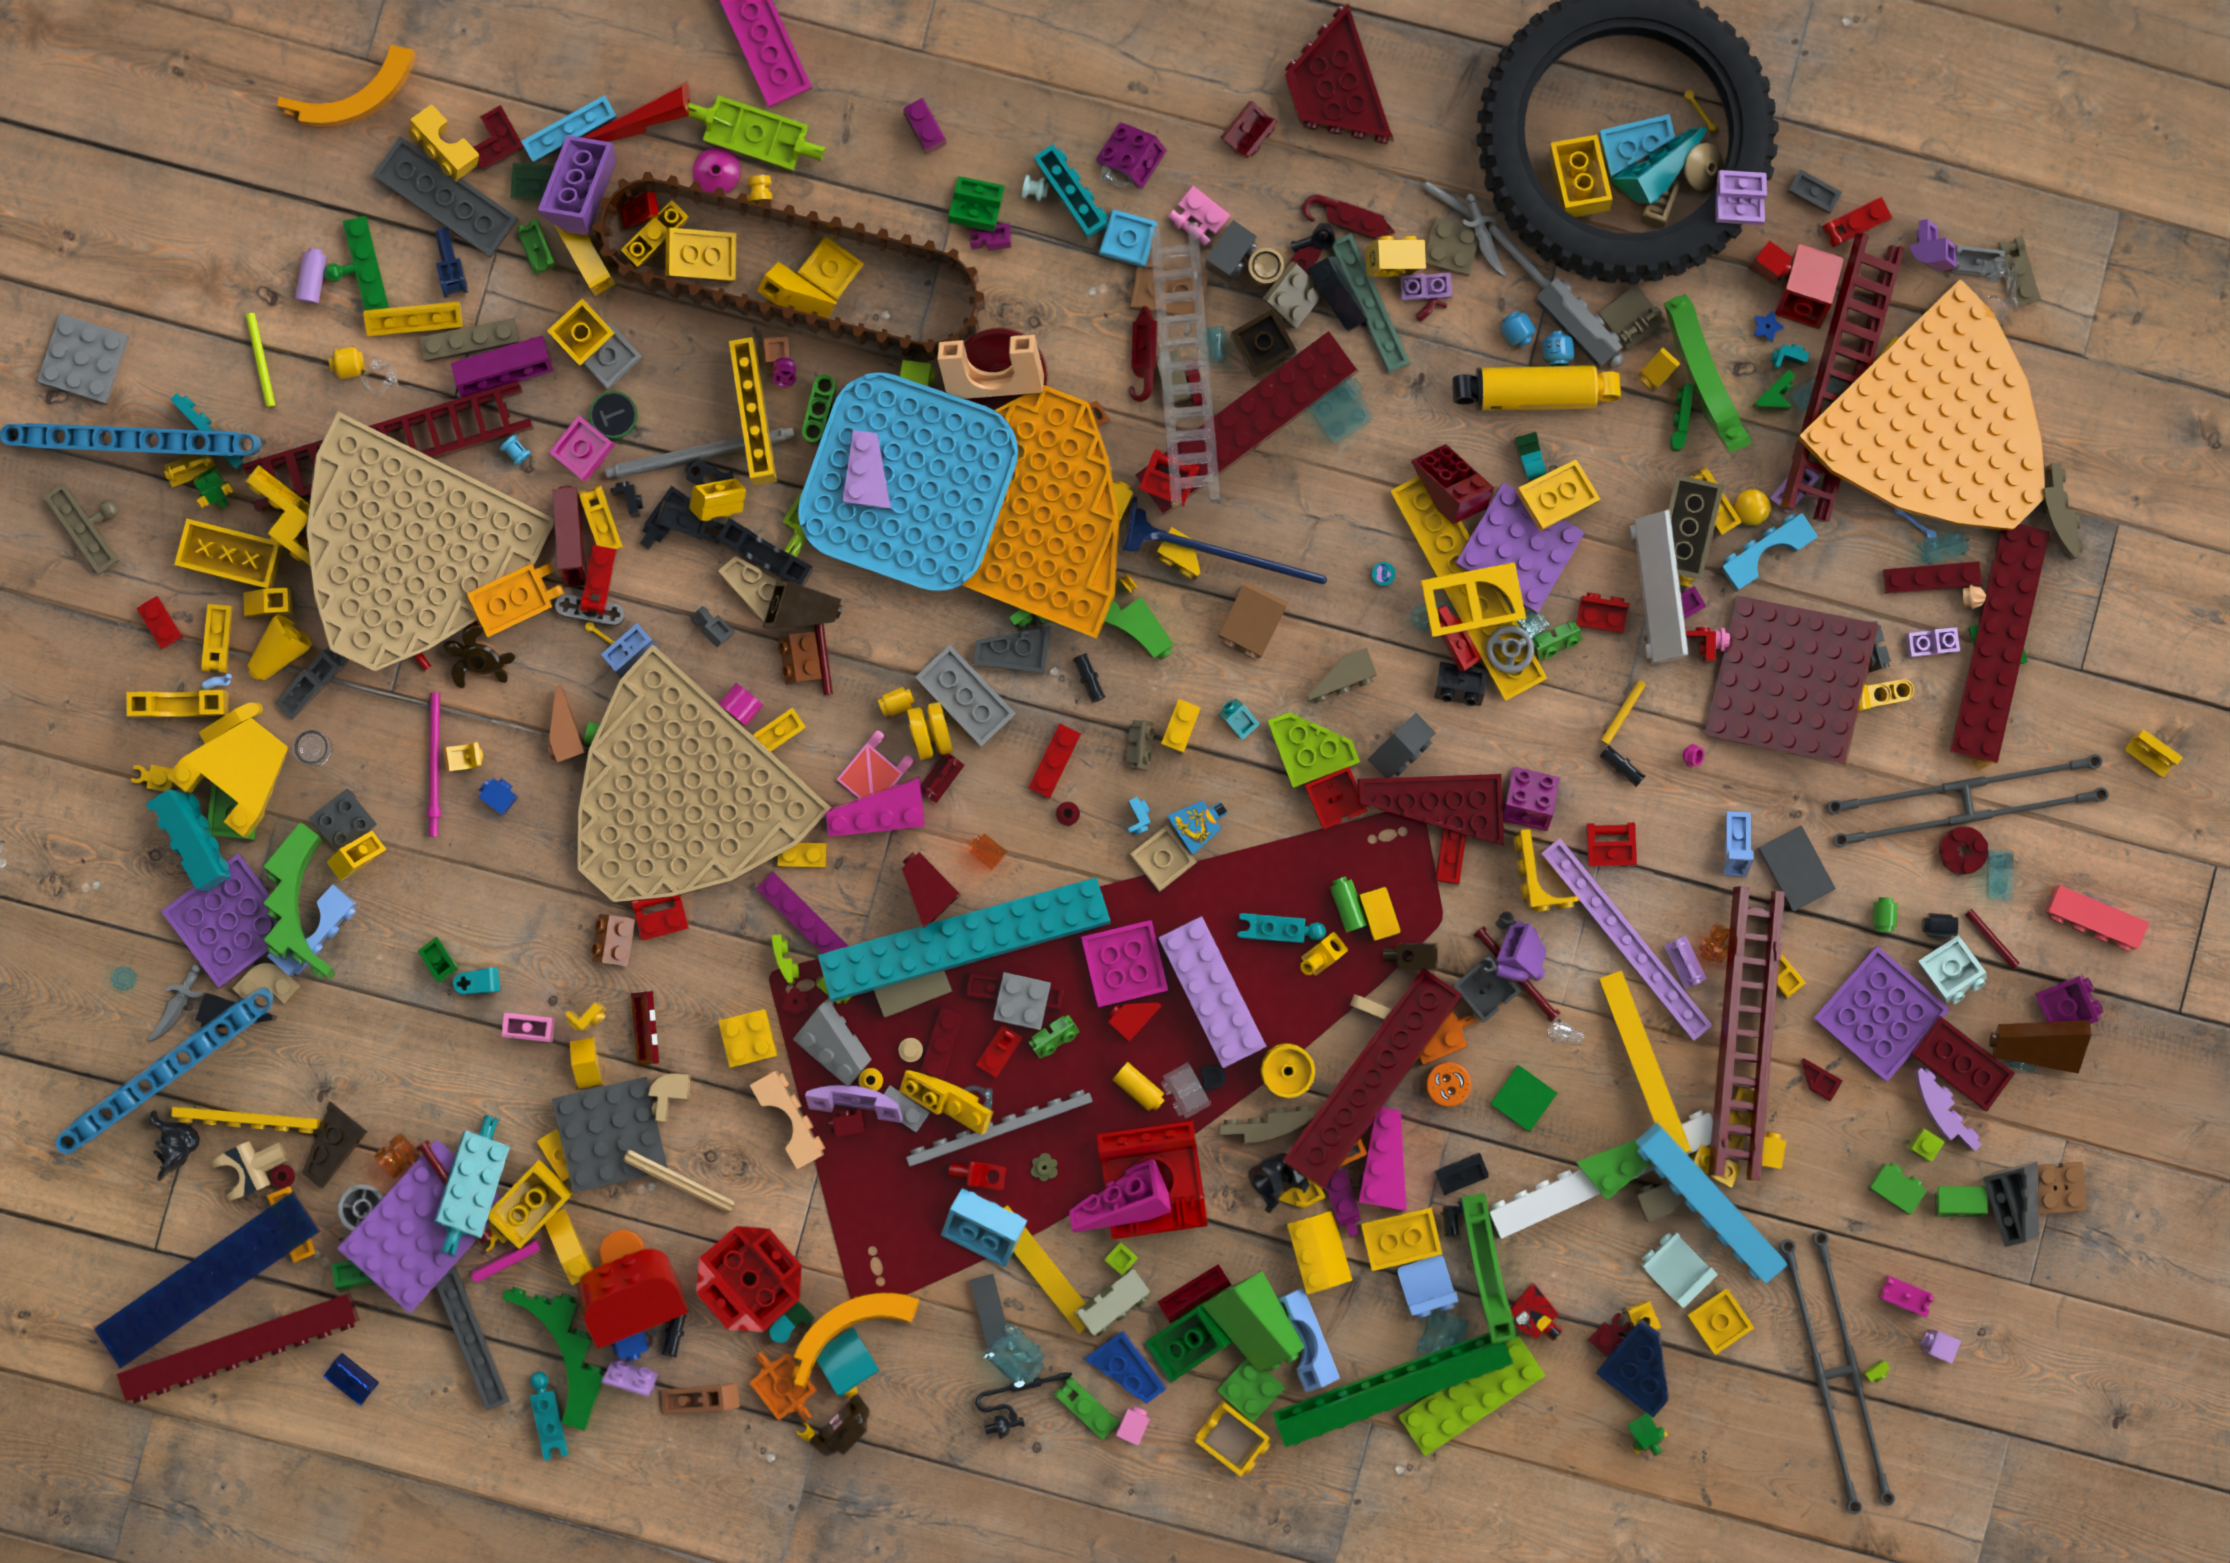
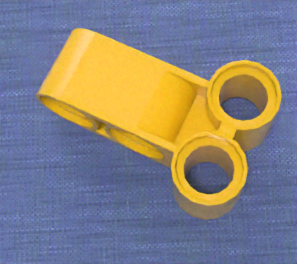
M1906 679L1869 686L1865 684L1858 712L1909 700L1914 694L1913 684ZM1897 686L1903 689L1902 697L1896 692ZM1875 690H1878L1881 694L1880 701H1877L1874 697Z

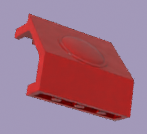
M1193 1121L1097 1134L1105 1189L1107 1188V1183L1112 1180L1116 1182L1126 1175L1125 1171L1131 1166L1154 1159L1168 1190L1171 1212L1151 1220L1110 1226L1112 1240L1208 1226Z

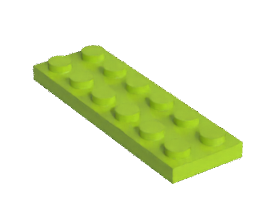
M1519 1335L1516 1336V1339L1506 1342L1513 1364L1506 1366L1504 1369L1484 1374L1480 1378L1465 1381L1458 1386L1438 1391L1436 1394L1427 1395L1398 1415L1424 1456H1427L1546 1376Z

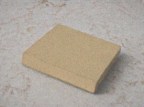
M1165 825L1129 854L1159 892L1197 863L1168 825Z

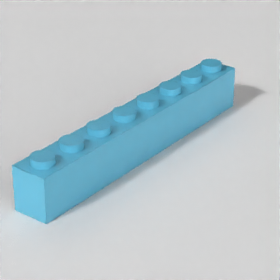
M1658 1122L1635 1141L1640 1148L1637 1152L1646 1162L1650 1159L1656 1165L1653 1167L1655 1172L1662 1179L1666 1176L1671 1181L1669 1184L1670 1188L1678 1196L1682 1193L1687 1198L1685 1204L1694 1213L1698 1210L1703 1217L1700 1220L1709 1230L1713 1227L1719 1233L1716 1235L1719 1241L1725 1247L1729 1244L1734 1249L1732 1252L1734 1257L1741 1264L1745 1261L1750 1266L1748 1272L1756 1280L1761 1278L1767 1284L1788 1265L1783 1257Z

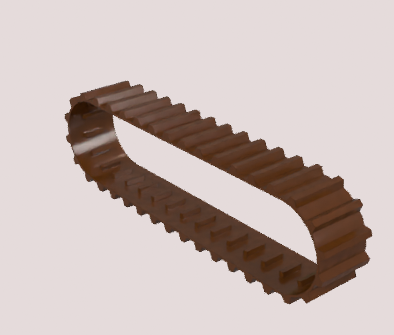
M644 172L642 179L634 180L630 183L622 178L618 181L619 189L610 198L602 197L599 201L603 208L601 221L593 224L594 232L604 244L599 252L608 266H617L619 268V274L625 283L630 285L637 280L644 283L649 292L655 293L659 287L668 290L672 298L678 299L682 293L691 295L696 304L701 305L705 299L713 300L720 310H724L729 304L737 306L740 314L747 316L753 310L761 312L764 321L770 322L774 316L784 318L787 327L793 328L797 322L808 325L811 333L816 334L820 328L831 330L835 339H840L843 334L854 336L856 343L859 345H863L868 339L878 342L880 350L886 351L892 345L900 347L903 356L909 357L913 351L926 353L928 360H935L939 352V342L964 341L969 334L975 335L980 331L977 317L978 312L985 309L984 293L976 290V285L979 282L978 271L975 267L967 268L960 261L958 250L953 248L948 253L935 249L934 241L928 240L924 246L912 243L911 235L904 234L901 240L889 238L887 229L881 228L877 234L866 232L863 223L858 222L854 228L843 226L839 217L834 216L831 222H826L819 219L816 211L811 210L807 216L796 214L792 205H787L782 211L774 209L771 201L768 199H764L758 205L750 203L747 194L740 193L737 199L727 197L724 188L717 187L711 193L704 191L700 182L694 181L690 187L680 185L676 176L671 175L667 181L654 179L651 172ZM646 192L667 193L674 199L679 196L693 200L694 204L699 205L700 202L715 205L721 211L723 208L739 211L741 216L750 214L762 217L765 222H769L770 219L786 223L789 228H792V225L809 229L810 233L813 234L818 231L832 235L833 239L838 240L839 237L854 240L860 246L862 243L878 246L880 251L885 252V249L901 252L904 257L913 255L925 258L928 263H931L933 260L947 264L948 269L953 270L955 268L964 275L963 282L965 285L971 284L975 297H969L970 305H974L970 318L965 317L963 320L964 327L955 335L950 333L947 339L933 342V339H928V342L911 340L910 335H906L903 338L888 334L886 329H882V332L865 328L862 323L855 326L842 322L841 318L838 317L832 320L820 317L814 311H812V314L796 311L794 306L791 305L788 308L772 305L771 301L767 299L764 303L749 299L747 294L742 293V297L726 293L723 288H719L717 291L702 287L699 282L693 285L681 282L675 276H672V279L657 276L652 270H649V273L634 270L632 264L628 263L625 266L616 259L619 254L615 248L610 250L608 236H613L610 224L614 215H618L620 206L627 200H633L634 196Z

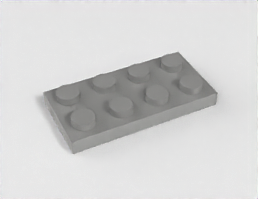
M950 644L915 677L938 702L940 701L941 706L981 747L1016 715L1006 702Z

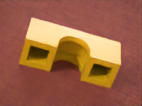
M431 104L410 119L408 133L414 142H418L424 148L427 156L434 159L440 165L443 173L451 176L456 182L477 167L479 154L464 138L454 144L445 143L440 139V136L446 131L448 121Z

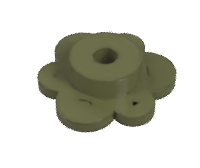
M1043 1153L1039 1158L1033 1159L1032 1163L1034 1166L1031 1169V1174L1034 1177H1040L1041 1181H1046L1048 1177L1054 1178L1057 1176L1058 1172L1055 1168L1057 1161L1051 1159L1049 1154ZM1043 1165L1047 1166L1046 1170L1042 1169Z

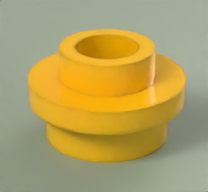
M868 1068L860 1074L859 1084L863 1088L877 1091L883 1084V1076L877 1069ZM870 1075L875 1077L873 1085H869L866 1082L867 1077Z

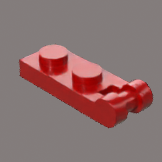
M1880 197L1824 224L1822 228L1825 233L1828 232L1831 238L1830 243L1834 248L1854 238L1855 234L1873 229L1891 220L1893 217L1883 198ZM1839 226H1842L1845 232L1842 235H1839L1836 229Z
M598 545L592 546L580 611L588 612V610L596 611L599 615L605 614L617 549ZM591 595H600L599 602L590 601Z

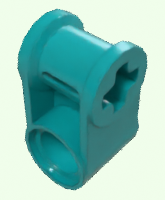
M498 967L460 973L455 976L453 987L456 992L466 995L501 991ZM462 977L471 981V985H468L465 991L463 987L458 985L459 982H462Z

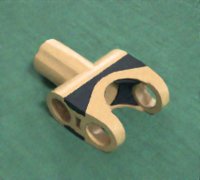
M247 1141L226 1151L214 1159L210 1165L212 1169L229 1165L238 1171L239 1183L232 1189V1192L225 1195L227 1201L253 1194L271 1185L265 1172L287 1162L288 1158L280 1142L255 1152L251 1142Z

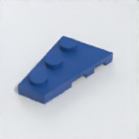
M1124 1330L1084 1359L1089 1364H1093L1100 1369L1106 1376L1117 1381L1123 1388L1146 1404L1167 1389Z

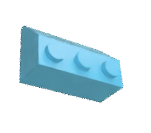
M962 1188L949 1211L941 1236L1006 1268L1023 1233L1027 1220L1016 1213H1011L999 1207L996 1203L989 1202L977 1194Z

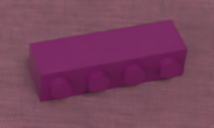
M543 335L451 363L455 383L461 398L554 371Z

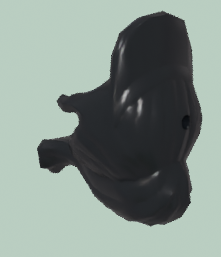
M153 1110L150 1112L149 1125L162 1133V1143L157 1141L156 1145L163 1154L158 1150L153 1151L163 1165L160 1166L161 1170L157 1177V1180L161 1181L170 1172L184 1165L189 1153L195 1151L198 1147L200 1138L198 1132L193 1127L180 1122H164L157 1116V1111Z

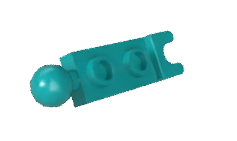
M1239 913V919L1249 922L1250 928L1248 931H1240L1237 934L1238 938L1304 943V936H1308L1313 941H1320L1326 935L1324 925L1315 922L1305 926L1306 919Z
M537 1371L529 1379L531 1387L537 1391V1394L530 1395L543 1458L545 1461H548L552 1458L551 1449L553 1447L559 1448L563 1457L569 1455V1448L555 1391H546L549 1383L548 1376L544 1372Z

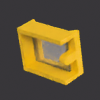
M1224 1400L1221 1401L1193 1438L1196 1443L1240 1477L1244 1473L1248 1474L1256 1464L1253 1460L1258 1454L1263 1455L1270 1446L1268 1442L1270 1440L1269 1435Z

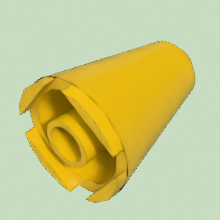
M277 614L272 618L247 664L249 668L248 673L256 680H267L307 652L313 644L309 636L302 629L298 631L293 627L296 623L286 616Z

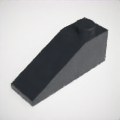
M1326 257L1307 268L1318 290L1348 332L1369 320L1337 257Z
M204 993L195 1020L202 1022L200 1027H203L236 1002L210 993ZM266 1012L254 1023L275 1021L277 1016ZM218 1024L217 1028H227V1026Z

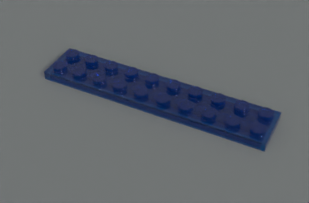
M291 1192L93 1329L121 1369L321 1231L295 1192Z

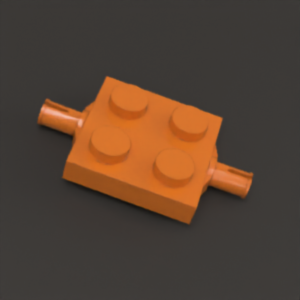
M1453 1011L1420 1055L1419 1058L1422 1065L1468 1047L1463 1036V1027L1475 1023L1472 1013L1458 1019Z
M763 1351L754 1356L763 1369L749 1383L778 1421L794 1411H797L804 1422L812 1417L803 1404L817 1389L809 1379L805 1389L795 1386V1379H792V1375L798 1364L787 1352L778 1360L771 1362Z

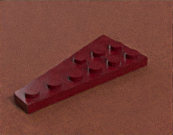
M1502 774L1357 779L1359 804L1504 846Z

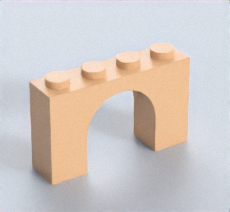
M1035 335L1011 336L1010 358L1012 365L1000 372H985L975 368L967 358L963 340L939 342L938 362L946 393L963 399L1043 393L1044 373Z

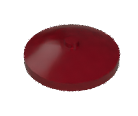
M1003 327L980 331L964 343L967 358L975 368L981 371L1000 372L1006 370L1012 365L1010 358L1011 336H1023L1025 334ZM1038 347V351H1039V355H1040V360H1041V364H1042V368H1043V373H1044V384H1043V385H1046V386H1047V383H1048V369H1047V364H1046L1045 358H1044V356H1043L1041 350H1040L1039 347ZM1025 394L967 398L966 400L996 410Z

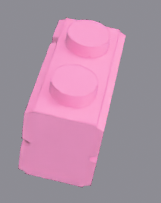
M504 1013L502 1037L553 1042L555 1018Z

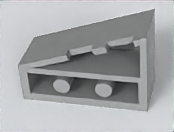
M829 997L815 1011L793 1040L846 1086H849L872 1059L856 1035L851 1034L845 1025L846 1020L843 1016H839L832 1005L834 1002H831Z

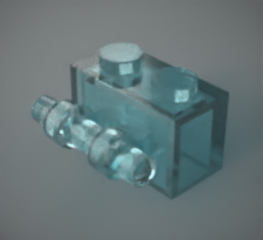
M1009 1323L1004 1328L1007 1333L996 1337L983 1356L1015 1386L1020 1387L1033 1382L1044 1365L1041 1360L1045 1357V1354L1039 1350V1345L1031 1342L1024 1336V1331Z

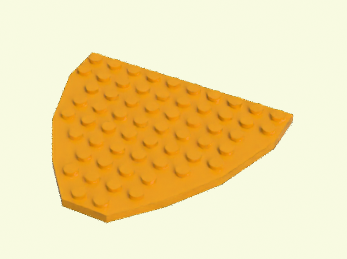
M1961 279L1936 301L1797 437L1833 475L1895 509L1953 525L2011 531L2045 499L2043 491L2045 479L2042 441L2028 381L1994 313Z
M1043 385V393L1025 394L994 410L1008 422L1015 434L1018 445V460L984 559L974 576L961 586L1097 639L1115 596L1120 517L1109 457L1089 402Z

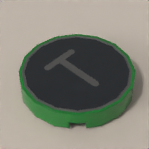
M610 391L601 394L595 399L591 405L589 416L592 426L605 437L619 439L632 432L636 425L638 413L636 405L630 397L622 392Z

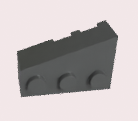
M2038 1161L1999 1170L1983 1177L2005 1247L2025 1243L2039 1236Z

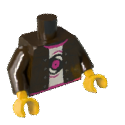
M856 1386L843 1394L850 1398L849 1402L816 1435L815 1431L807 1423H803L806 1427L805 1432L800 1433L796 1430V1433L803 1441L809 1442L825 1456L833 1455L836 1452L844 1455L866 1433L870 1410L861 1396L857 1394L858 1389Z

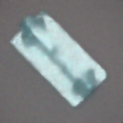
M1953 531L1942 538H1927L1923 543L1917 544V547L1923 552L1921 554L1922 562L1931 564L1945 560L1943 551H1947L1949 559L1965 555L1967 551H1970L1967 542L1970 539L1964 532Z

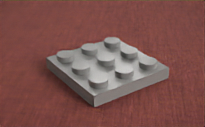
M59 313L37 382L108 404L130 336Z

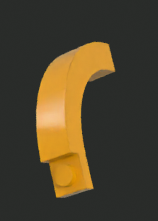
M390 44L382 68L374 79L358 93L340 101L324 104H312L279 97L277 107L283 111V115L296 118L298 114L299 123L310 127H337L362 120L384 107L398 93L413 68L417 54L412 49Z
M879 1293L854 1298L830 1310L810 1328L796 1350L794 1359L802 1363L801 1366L796 1365L792 1375V1379H795V1386L805 1389L817 1357L827 1343L838 1333L854 1324L874 1319H891L912 1325L920 1300L907 1295Z

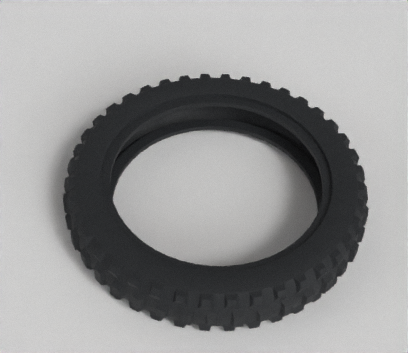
M1560 0L1548 6L1549 11L1545 10L1540 14L1536 13L1532 16L1529 24L1527 23L1513 35L1514 41L1509 46H1504L1498 56L1499 61L1496 67L1491 68L1488 78L1491 80L1489 87L1483 88L1480 98L1484 102V106L1481 111H1478L1477 123L1481 124V131L1476 135V146L1481 147L1482 150L1479 165L1480 169H1485L1486 171L1484 184L1487 192L1492 191L1494 194L1493 201L1497 211H1503L1506 215V225L1511 231L1517 230L1522 242L1527 247L1534 246L1536 253L1548 262L1553 259L1556 266L1567 272L1573 269L1582 278L1592 280L1593 276H1597L1598 281L1614 284L1617 279L1621 283L1631 285L1639 284L1640 279H1643L1644 282H1655L1662 280L1663 275L1666 277L1674 275L1676 277L1684 274L1686 268L1690 269L1704 264L1706 257L1711 256L1713 253L1718 255L1726 248L1725 243L1731 238L1736 239L1742 232V224L1716 223V188L1704 204L1692 214L1675 224L1659 230L1628 234L1595 228L1565 212L1546 193L1538 181L1527 152L1525 119L1528 102L1535 85L1546 70L1562 55L1577 46L1598 38L1620 35L1650 38L1665 43L1689 57L1701 68L1715 87L1721 99L1728 124V153L1724 170L1766 173V179L1770 180L1775 169L1771 166V161L1776 157L1778 145L1774 144V137L1779 131L1778 121L1773 120L1776 105L1774 99L1769 98L1768 95L1770 91L1769 79L1767 76L1761 75V63L1756 56L1750 55L1748 42L1743 36L1737 38L1735 35L1736 29L1726 20L1723 22L1718 20L1719 15L1710 7L1706 6L1702 9L1700 2L1697 0Z

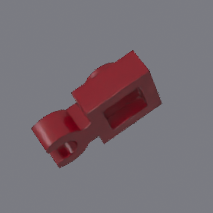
M1616 1313L1613 1316L1610 1326L1603 1322L1587 1339L1604 1356H1607L1622 1340L1618 1333L1626 1331L1631 1325L1628 1321L1624 1326L1618 1325L1617 1320L1621 1317L1620 1313Z

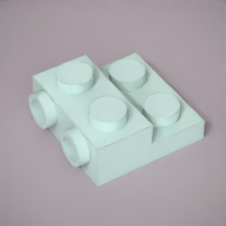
M1959 935L1918 961L1920 967L1931 980L1933 987L1946 1005L1950 1002L1953 1004L1959 1003L1965 998L1964 993L1970 989L1973 991L1979 990L1985 985L1984 980L1987 979L1986 971Z

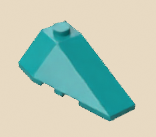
M1689 128L1666 144L1667 148L1654 151L1647 155L1649 159L1638 165L1634 163L1619 172L1611 179L1612 183L1636 203H1647L1648 205L1656 203L1660 200V195L1668 190L1685 165L1688 153L1694 146L1699 144L1707 132L1706 128Z

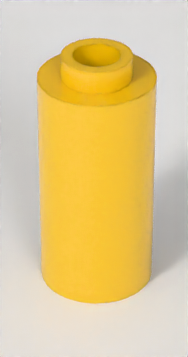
M1128 1062L1112 1079L1113 1082L1148 1112L1151 1109L1156 1111L1165 1101L1162 1098L1164 1093Z

